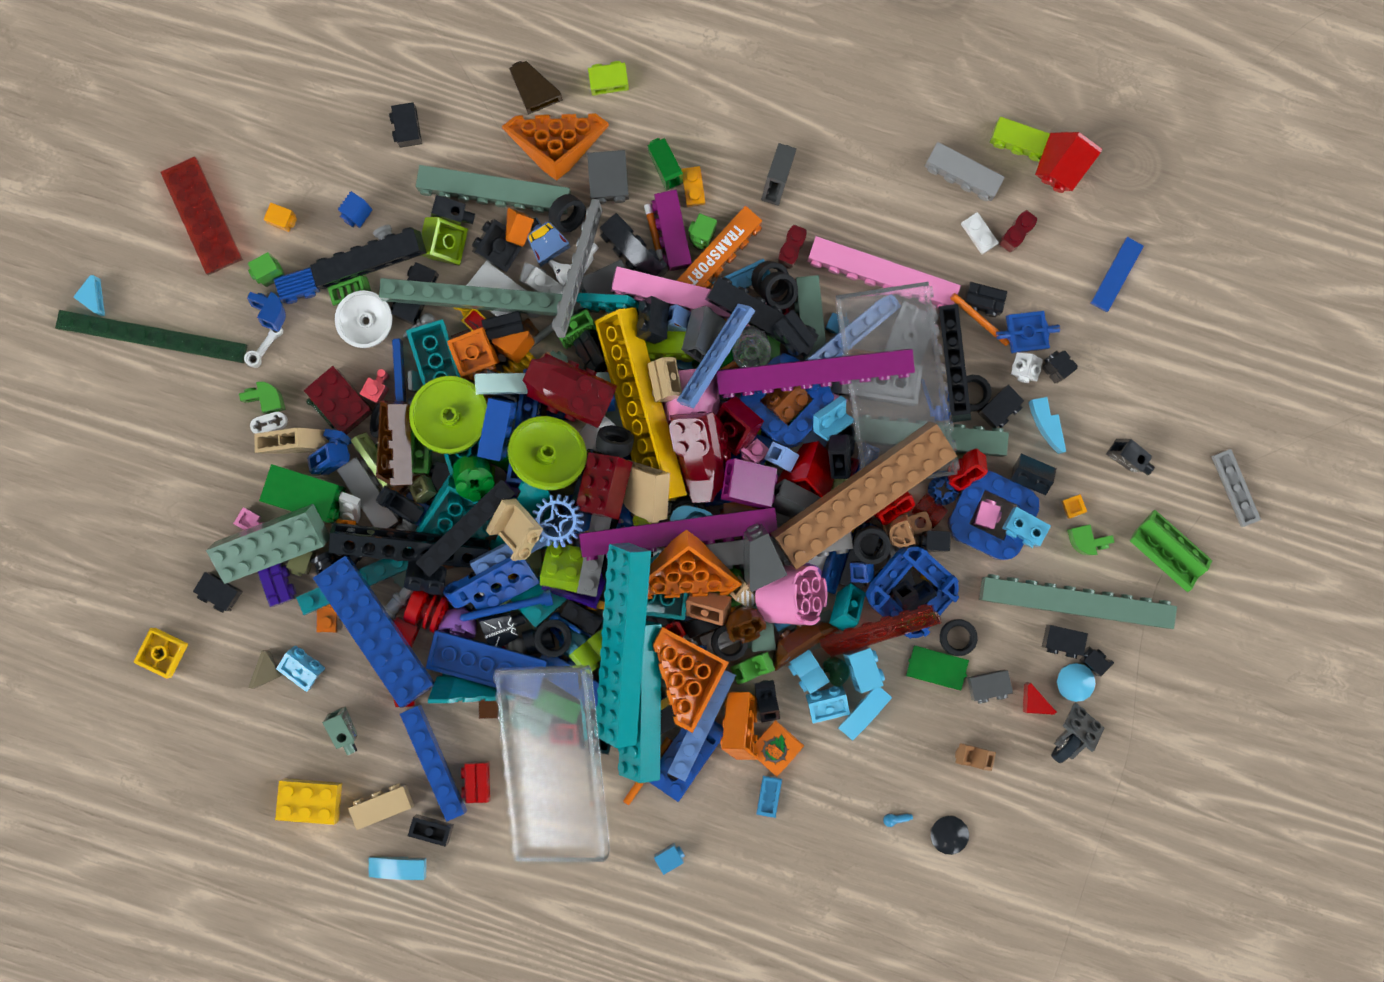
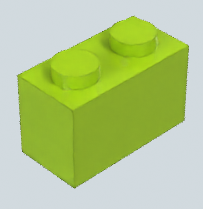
M614 61L610 65L594 64L588 68L592 96L629 90L625 62Z

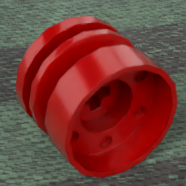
M413 591L405 609L403 621L416 626L422 619V629L426 630L430 625L429 631L434 633L438 630L439 624L449 608V600L445 595L442 598L441 595H434L433 598H430L431 594L424 591Z

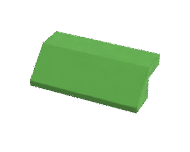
M1156 510L1150 513L1135 530L1130 539L1133 545L1187 593L1193 589L1197 579L1208 571L1213 561Z

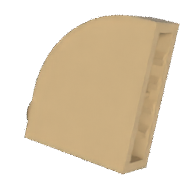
M291 428L254 434L255 453L265 454L315 452L329 443V440L323 436L325 430Z
M628 460L633 462L623 500L624 505L634 515L646 519L649 523H659V520L667 519L670 473Z

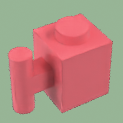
M383 369L378 370V376L375 380L368 377L360 392L361 396L376 404L383 401L389 391V388L383 385L385 380L389 378V374Z

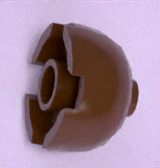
M740 606L731 612L726 620L727 634L734 643L736 640H741L742 643L751 642L761 636L760 632L762 630H766V623L763 616L755 608Z

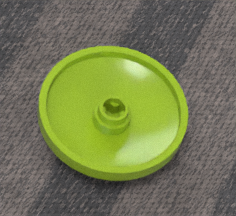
M456 376L438 377L427 382L415 394L409 411L410 425L417 439L428 449L441 454L461 453L473 447L480 440L487 402L483 394L476 395L475 385L470 381Z
M538 416L522 422L514 430L508 444V459L515 474L525 483L543 490H557L571 485L578 479L586 464L587 450L584 440L573 426L555 417Z

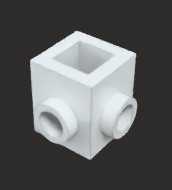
M1017 352L1011 374L1017 377L1019 382H1037L1043 359L1034 354Z

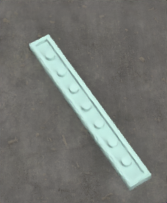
M597 372L596 376L611 382L608 372ZM525 373L475 374L476 395L527 394V387L522 381Z

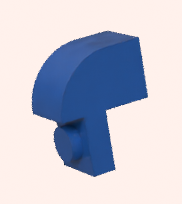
M250 292L247 299L251 307L261 310L257 316L261 326L279 332L286 318V312L279 297L273 292H270L268 297L262 293L255 294Z

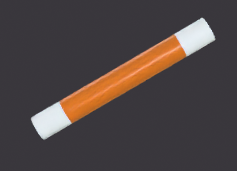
M646 204L644 208L655 252L659 259L663 260L664 253L660 246L659 233L652 205Z

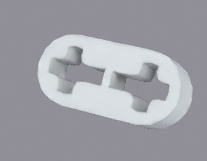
M281 412L269 413L254 418L250 423V429L253 433L281 430L287 426L288 419ZM276 416L283 419L280 421V425L276 423L271 424L272 421L276 420ZM258 422L262 424L267 423L266 426L262 427V431L255 428L258 426Z

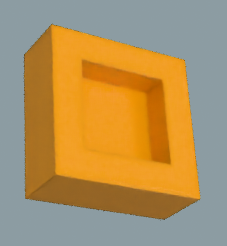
M1081 494L1061 501L1068 519L1087 512Z

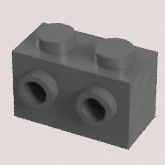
M1008 670L967 677L971 700L977 701L978 704L989 702V698L996 697L997 700L1006 699L1008 694H1013Z

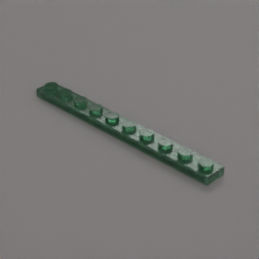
M59 310L55 326L58 330L244 364V356L248 346L232 341Z

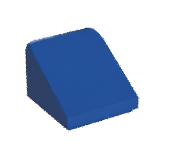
M864 562L850 563L851 582H872L875 578L874 564H866Z

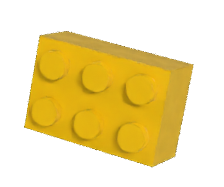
M288 778L279 780L275 820L329 825L338 823L342 783Z

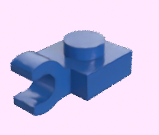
M325 429L323 436L329 440V443H345L346 445L352 443L351 438L342 431Z

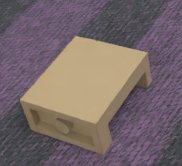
M506 499L500 502L486 531L489 535L498 534L512 549L511 559L517 561L525 560L530 556L531 550L539 540L543 528L517 499Z

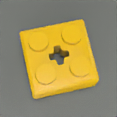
M150 628L134 659V663L166 679L172 678L188 643L157 628ZM163 649L164 656L159 657L160 653H158V650Z

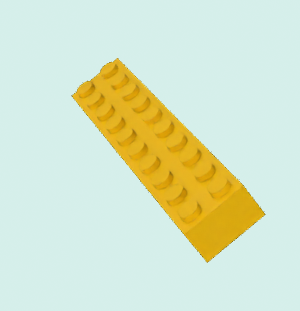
M636 307L618 309L595 320V325L611 383L617 385L614 395L623 428L629 430L634 436L631 458L634 462L670 473L668 501L685 496L687 493L677 456L673 450L662 402H655L652 394L653 388L648 363L651 362L645 340L637 337L638 313Z

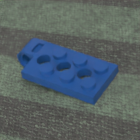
M510 556L472 578L467 575L458 581L449 583L444 588L443 593L454 608L463 607L471 602L476 610L499 606L539 584L540 581L526 559L513 561ZM510 574H518V577L515 579L508 578ZM494 583L501 584L497 589L491 588ZM478 592L484 593L480 598L474 597Z
M715 720L685 782L678 778L673 780L668 776L670 766L688 731L681 728L660 759V780L649 783L679 802L721 741L724 728Z

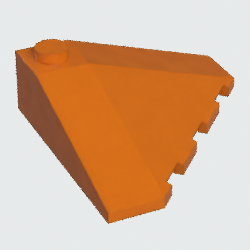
M596 113L588 114L587 118H576V114H562V118L550 119V115H535V119H523V115H519L505 123L502 129L545 173L557 181L572 169L607 129L609 123Z
M685 530L673 539L651 563L648 599H652L654 594H664L665 598H679L680 593H692V597L708 596V592L717 591L720 592V596L729 595L741 586L742 582L699 538Z
M661 627L652 645L654 652L658 656L661 677L666 684L667 690L665 691L669 705H672L674 712L673 719L676 725L693 733L729 662Z

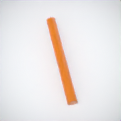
M956 293L951 295L950 299L954 303L958 304L961 309L995 338L997 337L996 332L1000 331ZM1008 338L999 339L1005 346L1010 343Z
M667 736L660 745V759L672 743V740ZM635 782L623 802L630 805L644 783Z

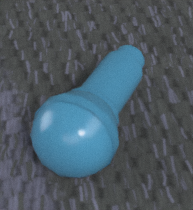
M887 814L884 816L883 822L885 826L892 827L897 823L913 820V815L902 814L895 816Z

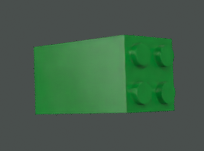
M271 464L259 501L292 512L314 504L322 521L332 524L340 517L339 497L342 492H347H345V487Z

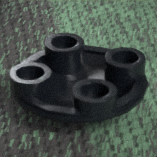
M953 815L938 819L930 829L934 847L944 854L953 855L961 852L969 841L967 825Z

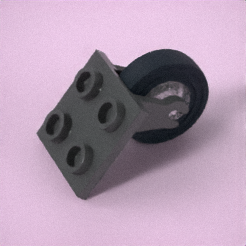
M1075 702L1063 724L1066 730L1056 739L1054 743L1056 747L1051 757L1056 762L1063 763L1068 758L1074 759L1086 747L1093 752L1105 728Z

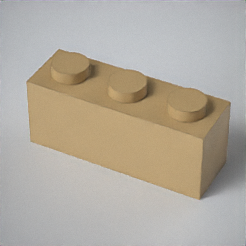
M398 783L389 787L390 791L382 793L381 790L371 794V799L364 801V798L353 801V806L348 809L356 830L414 807L407 785L401 786Z

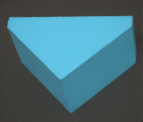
M90 275L74 295V298L95 314L105 316L101 280L94 275Z

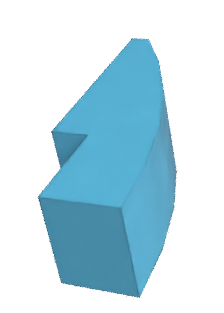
M1044 397L1029 401L1031 414L1044 439L1058 454L1066 452L1059 414L1051 415L1048 398Z
M881 687L870 690L838 729L853 741L879 714L892 697Z
M369 857V877L396 880H424L426 878V858Z

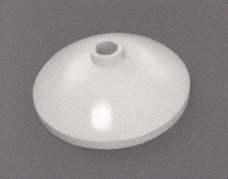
M365 290L356 291L347 295L339 303L335 313V326L340 337L348 344L358 348H370L378 345L388 336L392 327V312L388 303L382 301L378 294ZM365 318H369L368 324H364Z

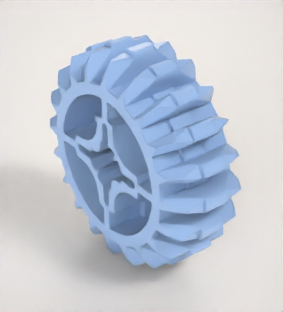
M560 494L557 495V500L554 499L553 495H550V502L543 498L542 501L545 505L542 506L537 503L536 506L540 510L539 512L533 510L532 513L537 515V518L534 519L542 528L554 527L558 537L549 536L543 529L539 541L544 542L547 539L546 546H550L553 541L554 548H558L559 542L562 547H566L565 540L572 544V536L575 539L579 538L575 534L576 530L578 532L583 531V529L578 527V524L584 525V521L578 520V518H582L584 514L576 513L579 507L573 508L574 500L568 504V496H565L562 501ZM557 505L567 507L572 514L561 515ZM551 508V517L542 522L544 513ZM556 515L558 518L564 519L559 522V527L555 523L552 524L556 520ZM573 520L572 528L564 535L565 524Z

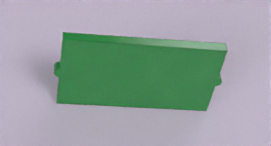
M914 645L911 658L908 659L909 665L906 676L961 691L964 678L967 677L966 671L969 660Z

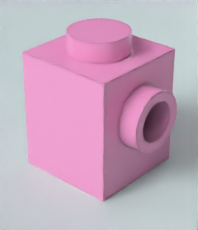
M985 499V502H979L972 524L990 530L994 529L995 524L999 523L1001 519V507L997 506L995 501Z

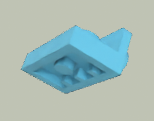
M840 396L815 413L813 416V432L828 441L830 439L829 436L837 435L854 422V418L846 414L847 399Z
M294 646L285 653L276 670L307 692L311 689L318 676L325 670V667L319 661L306 654L303 649Z
M832 686L826 690L806 694L813 724L850 715L847 696L843 686Z

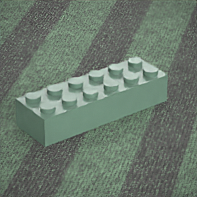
M314 504L215 541L206 552L222 581L226 584L324 547L330 539V534Z

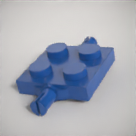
M1044 311L1011 314L1006 316L1007 331H997L996 338L997 340L1008 338L1011 354L1046 350L1050 348V333H1059L1060 325L1048 326Z

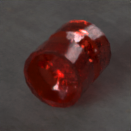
M926 493L911 512L916 514L926 511L933 529L948 510L940 503L935 504V499Z

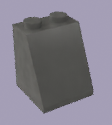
M762 523L759 525L753 524L744 532V579L750 591L753 592L787 575L769 534Z

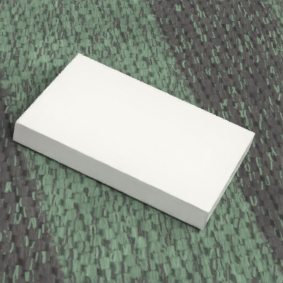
M485 261L466 285L526 291L488 261ZM490 311V312L493 313L495 316H500V315L512 313V312Z

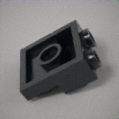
M492 219L490 222L487 220L481 229L484 233L480 238L476 237L472 243V247H474L472 252L502 271L507 272L522 246L506 241V226L495 219Z

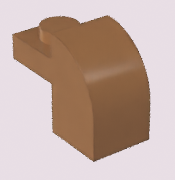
M960 743L955 752V763L992 771L996 752Z

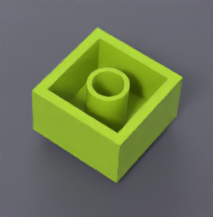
M553 542L550 546H547L540 574V585L577 593L584 559L581 555V547L571 545L562 547L558 543V548H554Z

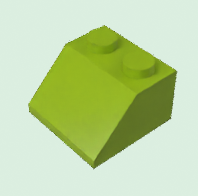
M425 217L421 235L427 253L420 256L435 261L460 265L468 229L440 217Z

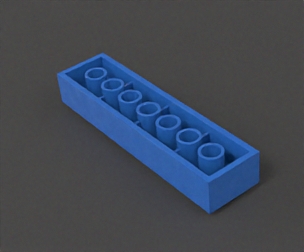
M344 556L313 577L400 708L407 706L433 688L435 682L350 557Z

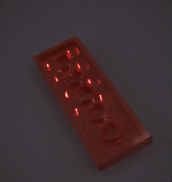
M194 156L161 171L160 173L205 273L210 275L243 260L198 159Z
M925 604L919 606L916 610H905L893 617L885 616L880 621L874 623L866 622L861 627L855 629L847 628L842 633L828 634L825 638L819 640L821 647L833 657L941 624L942 622L940 615L934 607Z

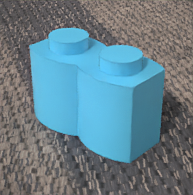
M809 649L789 662L791 665L788 668L793 676H799L801 681L798 683L804 692L808 691L812 694L830 682Z

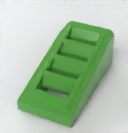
M358 276L327 287L333 306L339 305L346 297L344 287H346L348 295L353 293L351 285H354L355 292L371 291L368 278L366 276ZM337 289H339L341 299L338 298Z

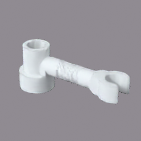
M283 328L277 333L270 329L268 336L257 351H248L245 354L244 361L248 366L253 368L261 366V357L274 339L283 334Z

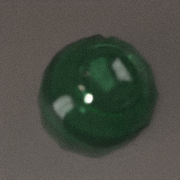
M828 657L823 662V671L830 674V683L836 687H841L850 676L848 665L838 657Z

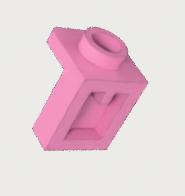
M757 438L746 449L744 447L741 449V460L760 464L769 449Z

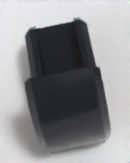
M387 485L382 488L376 498L377 504L388 508L412 524H417L425 511L424 507Z

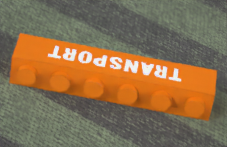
M745 205L676 281L709 288L711 279L714 276L718 278L724 271L722 267L726 263H732L737 257L735 253L739 249L743 250L749 244L748 239L752 235L756 236L762 230V220Z

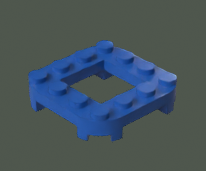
M784 353L773 358L767 365L796 362L799 360ZM812 384L813 388L805 390L813 401L789 426L760 402L767 394L762 393V390L754 391V395L743 396L741 393L740 400L764 420L760 429L775 443L791 448L800 445L804 438L813 430L814 414L833 402L834 395L829 386L820 387V384Z
M988 470L983 478L973 481L969 487L962 490L953 512L948 518L947 524L953 536L952 538L956 541L993 557V559L1008 560L1018 555L1024 545L1022 543L1023 540L1019 537H1016V539L1012 538L1007 534L1002 540L969 524L984 491H987L1017 505L1018 508L1034 517H1037L1039 512V498L1030 489Z
M910 545L900 548L872 580L865 596L869 605L903 635L910 639L926 637L930 633L928 629L952 601L957 602L959 598V581L926 550L916 545ZM912 566L937 587L935 589L937 597L921 606L922 611L915 613L913 616L905 613L888 595L891 589L898 584Z

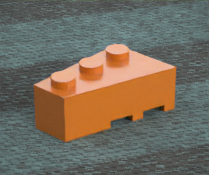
M728 692L727 699L725 700L726 713L723 719L724 731L720 741L722 750L736 760H758V754H754V741H758L757 735H754V723H757V698L750 692Z

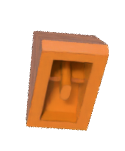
M508 208L506 241L523 247L534 219L525 213Z
M529 331L492 339V343L499 353L519 364L535 344V340Z

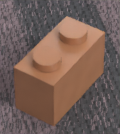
M708 592V596L692 597L691 593L686 601V616L723 626L731 613L732 597L720 596L719 593Z

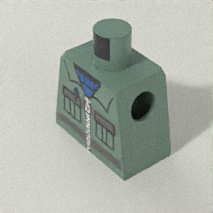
M346 706L329 713L322 723L335 748L343 747L347 755L356 752L357 748L354 741L358 734Z

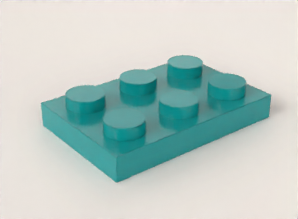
M578 293L576 302L580 303L581 307L588 308V311L599 313L600 310H606L607 313H611L618 309L634 307L639 312V302L628 295Z

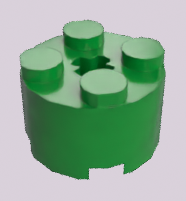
M477 455L476 457L463 456L453 465L452 475L454 484L460 496L470 499L472 502L479 501L494 487L490 463L486 458L477 457Z

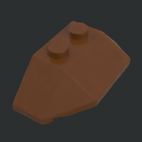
M819 620L814 625H796L792 630L789 628L779 634L780 637L777 639L776 650L773 655L772 661L775 671L839 629L829 622Z

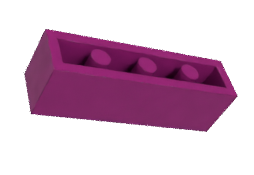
M677 189L654 194L655 200H651L653 212L657 211L658 218L655 219L657 230L661 229L662 233L659 241L661 248H665L666 255H663V260L667 263L669 272L688 268L692 262Z

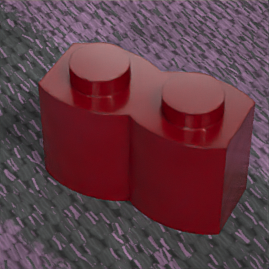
M1028 210L1022 212L1013 222L1012 227L1002 236L999 245L1008 252H1013L1023 242L1025 236L1035 227L1038 218Z
M793 225L789 229L785 243L779 252V264L789 269L795 265L799 250L803 247L806 239V229L797 225Z

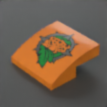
M775 720L763 732L758 741L754 743V754H758V761L777 777L796 757L804 745Z

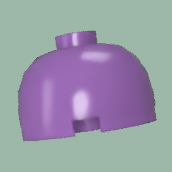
M466 607L451 608L445 612L438 630L472 639L477 631L476 619L469 621L460 620L461 614L470 612L467 611Z

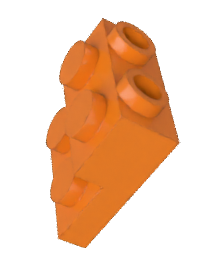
M484 327L447 341L461 377L467 376L470 379L475 374H479L478 371L482 369H496L495 364L500 363L493 345H490Z

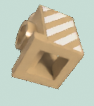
M738 575L737 578L742 582V585L731 592L730 595L742 605L753 607L756 603L755 591L751 592L744 579Z

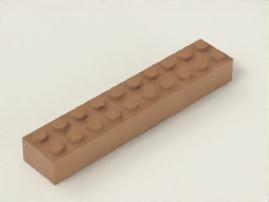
M929 421L770 534L789 563L797 570L957 457L939 426Z

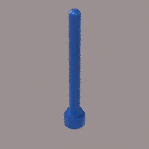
M543 591L538 597L461 614L460 620L469 621L538 604L546 605V607L554 605L551 591Z

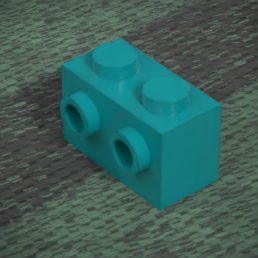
M849 584L838 591L829 623L843 632L855 628L860 621L865 592L853 584Z

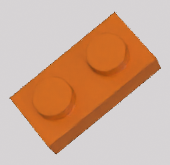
M330 604L317 610L316 632H337V613Z

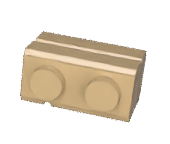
M662 357L648 363L649 377L651 378L653 388L652 394L655 402H669L678 398L682 393L676 358Z

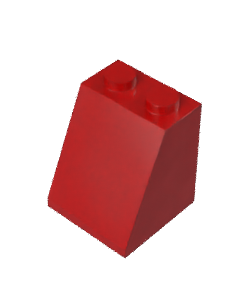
M1080 132L1050 133L1035 175L1041 179V182L1052 186L1056 192L1073 191L1100 155L1102 148Z
M819 441L803 444L797 451L799 457L791 473L783 470L777 479L776 485L786 479L819 497H823L831 491L834 482L830 473L828 451Z

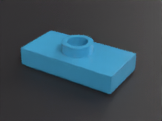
M763 775L756 815L776 818L782 778Z

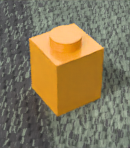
M270 202L263 220L271 226L289 232L296 224V214L292 210Z

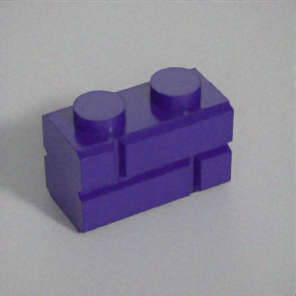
M279 563L258 571L269 607H275L295 599L296 589L293 583L290 584L288 580L290 572L286 565Z

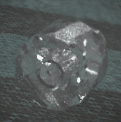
M746 326L732 347L734 361L737 365L743 368L766 365L771 357V346L768 336L764 331L754 326Z

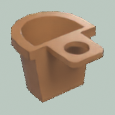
M926 511L910 516L906 512L899 515L891 523L883 525V530L887 533L891 545L899 548L918 544L915 534L932 528ZM918 517H923L926 520V525L922 528L915 525V520Z

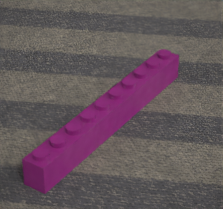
M902 349L718 370L716 375L719 395H723V398L735 397L734 393L742 392L743 396L754 395V391L762 390V393L774 392L773 389L781 388V391H791L794 386H801V389L813 388L812 384H820V387L832 386V382L840 381V385L851 384V380L859 379V382H870L871 378L879 377V380L891 379V375H898V378L910 377V373H915L913 349Z
M765 508L579 533L582 558L586 557V561L596 560L598 555L606 554L607 558L609 544L631 543L655 552L657 547L666 548L673 539L685 530L699 538L705 545L714 544L715 539H723V542L735 541L734 537L742 536V539H744V532L753 524L759 525L762 523L769 536H771L770 533L777 529L775 508Z

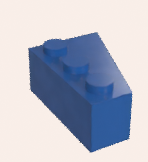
M497 397L488 398L477 457L502 461L504 457H507V444L512 435V424L516 416L518 402Z

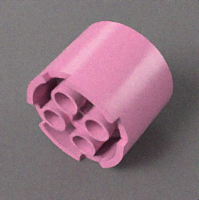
M696 369L678 371L682 391ZM715 374L694 409L681 405L677 401L678 398L669 402H662L667 423H671L670 415L714 412L717 415L720 409L717 375Z
M783 565L787 573L786 576L755 590L757 610L763 616L764 621L768 623L814 625L820 620L819 615L822 608L827 605L826 580L821 578L818 568L815 566H801L796 570L792 565Z

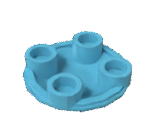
M1074 663L1061 668L1057 679V686L1061 696L1070 701L1078 702L1084 701L1093 693L1096 684L1095 677L1088 667Z

